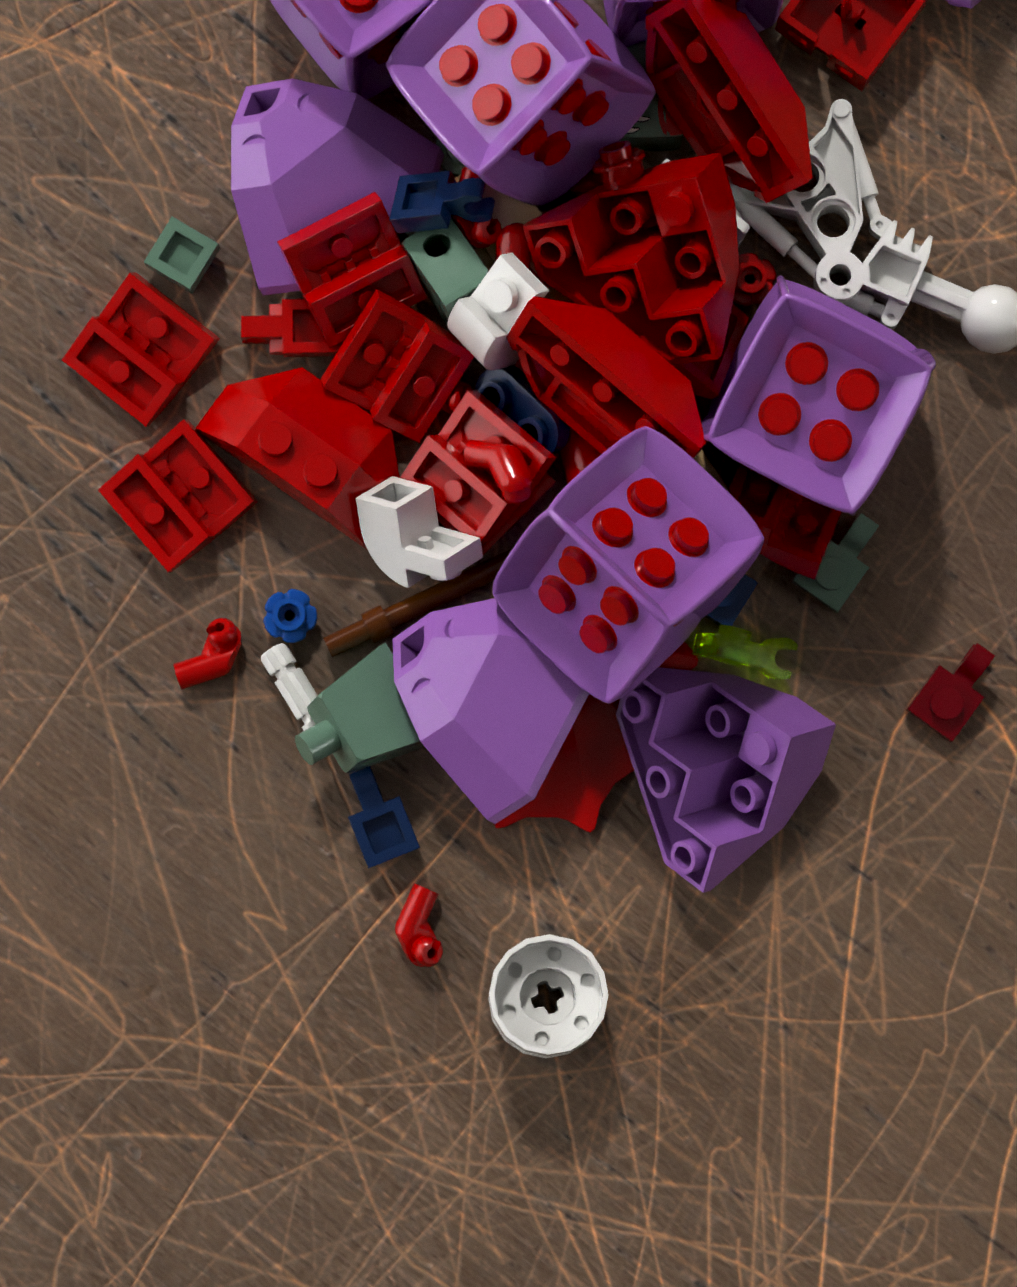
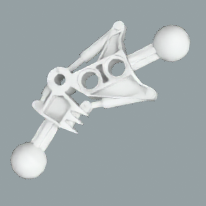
M838 99L832 103L825 127L809 141L812 173L817 180V185L812 190L807 192L792 190L765 203L755 197L754 192L729 182L736 209L742 219L783 257L788 254L814 278V290L866 316L869 313L880 318V323L890 329L896 328L910 301L959 321L962 332L968 342L980 351L996 354L1007 352L1017 346L1016 291L1007 286L993 284L982 286L972 292L925 272L924 268L929 259L933 236L929 235L922 246L913 243L914 228H911L904 238L895 235L897 221L894 220L892 222L887 217L881 215L875 198L879 192L853 120L852 106L847 100ZM861 201L864 202L870 219L869 232L879 240L863 263L851 253L863 223ZM827 213L838 214L845 220L847 231L838 237H828L819 230L817 220ZM771 215L796 221L821 258L818 265L796 245L798 240ZM834 273H841L847 278L848 283L838 286L831 281L830 276ZM874 299L886 304V306L874 301Z

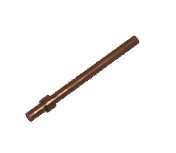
M512 549L463 571L454 579L442 581L385 609L378 605L361 613V620L323 637L331 656L339 655L370 639L375 644L394 635L392 629L493 582Z

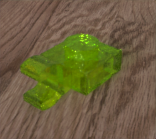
M719 625L718 633H697L692 654L740 668L754 669L770 679H790L792 672L780 669L776 665L775 655L779 649L797 651L798 644L790 638H768L759 644L750 641L752 632L728 625Z

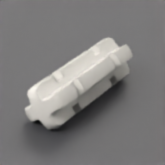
M283 643L277 644L261 655V662L270 676H276L277 681L275 685L296 719L304 722L305 725L302 726V729L305 731L315 725L308 713L307 706L318 695L300 667L296 669L294 663L297 661L288 646Z

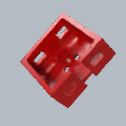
M790 0L779 15L775 30L809 55L816 48L829 57L826 67L860 91H863L919 16L928 0ZM839 5H841V16L835 13ZM859 19L865 22L861 30L854 26Z

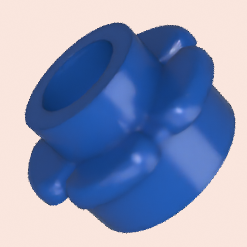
M290 589L284 594L277 592L265 604L267 616L264 617L263 623L265 629L272 637H281L286 643H297L305 639L306 633L316 626L317 610L314 606L310 605L309 596L300 590ZM287 611L295 613V618L292 621L285 619Z

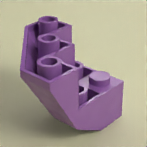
M293 78L246 86L231 125V192L257 286L263 296L300 291L277 241L373 192H376L382 200L390 218L399 176L439 172L444 158L441 148L357 93Z
M495 598L430 612L392 639L394 683L419 740L488 821L496 824L534 800L589 693L564 674L513 624Z
M660 667L653 671L631 692L620 698L616 717L664 863L702 893L711 891L785 827L821 773L836 726L834 722L798 697L731 674Z

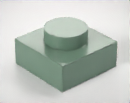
M172 216L144 260V264L147 268L193 294L219 252L220 246L217 242Z

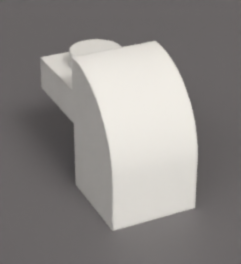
M512 252L502 254L495 261L474 293L469 297L458 299L449 315L448 329L487 370L493 371L515 365L519 360L517 351L512 350L506 337L527 302L534 296L544 298L549 289Z
M391 476L356 497L361 534L369 554L389 578L406 588L413 586L428 575L430 578L438 581L454 579L464 569L483 558L480 537L439 526L432 486Z

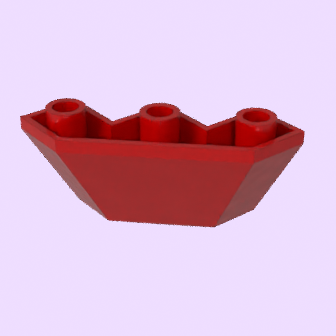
M721 153L673 160L644 169L645 173L640 178L623 185L606 187L602 184L528 221L522 226L538 277L575 303L607 309L672 365L719 359L722 355L739 275L736 205Z

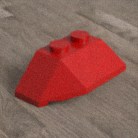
M671 0L645 17L646 30H648L646 73L657 95L697 156L721 153L729 182L754 192V196L765 203L808 183L813 178L805 106L745 13L716 0Z
M536 296L527 302L506 339L512 350L517 351L522 370L537 399L550 408L562 421L601 454L622 437L638 428L647 426L672 440L693 459L696 458L706 444V440L704 439L692 383L685 375L605 308Z
M303 367L227 385L195 429L367 549L361 534L356 497L391 476L399 477L392 429L374 421L371 414L355 403L323 388L321 380Z

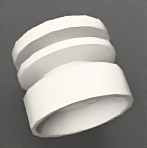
M548 934L526 938L505 953L493 971L488 1001L492 1022L504 1041L523 1054L546 1059L568 1055L591 1038L604 1019L609 994L605 973L592 952L573 939ZM546 984L549 991L559 990L562 994V998L556 1001L555 1013L548 1014L544 1006L534 1008L531 1000L538 996L539 985Z

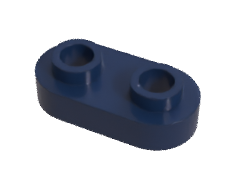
M512 365L493 371L486 370L479 376L475 390H478L547 450L555 454L566 446L570 437V427L550 408L537 399L521 369ZM496 390H497V391L499 392V394H500V400H499V398H498V396H497ZM532 425L537 429L538 437L533 434Z

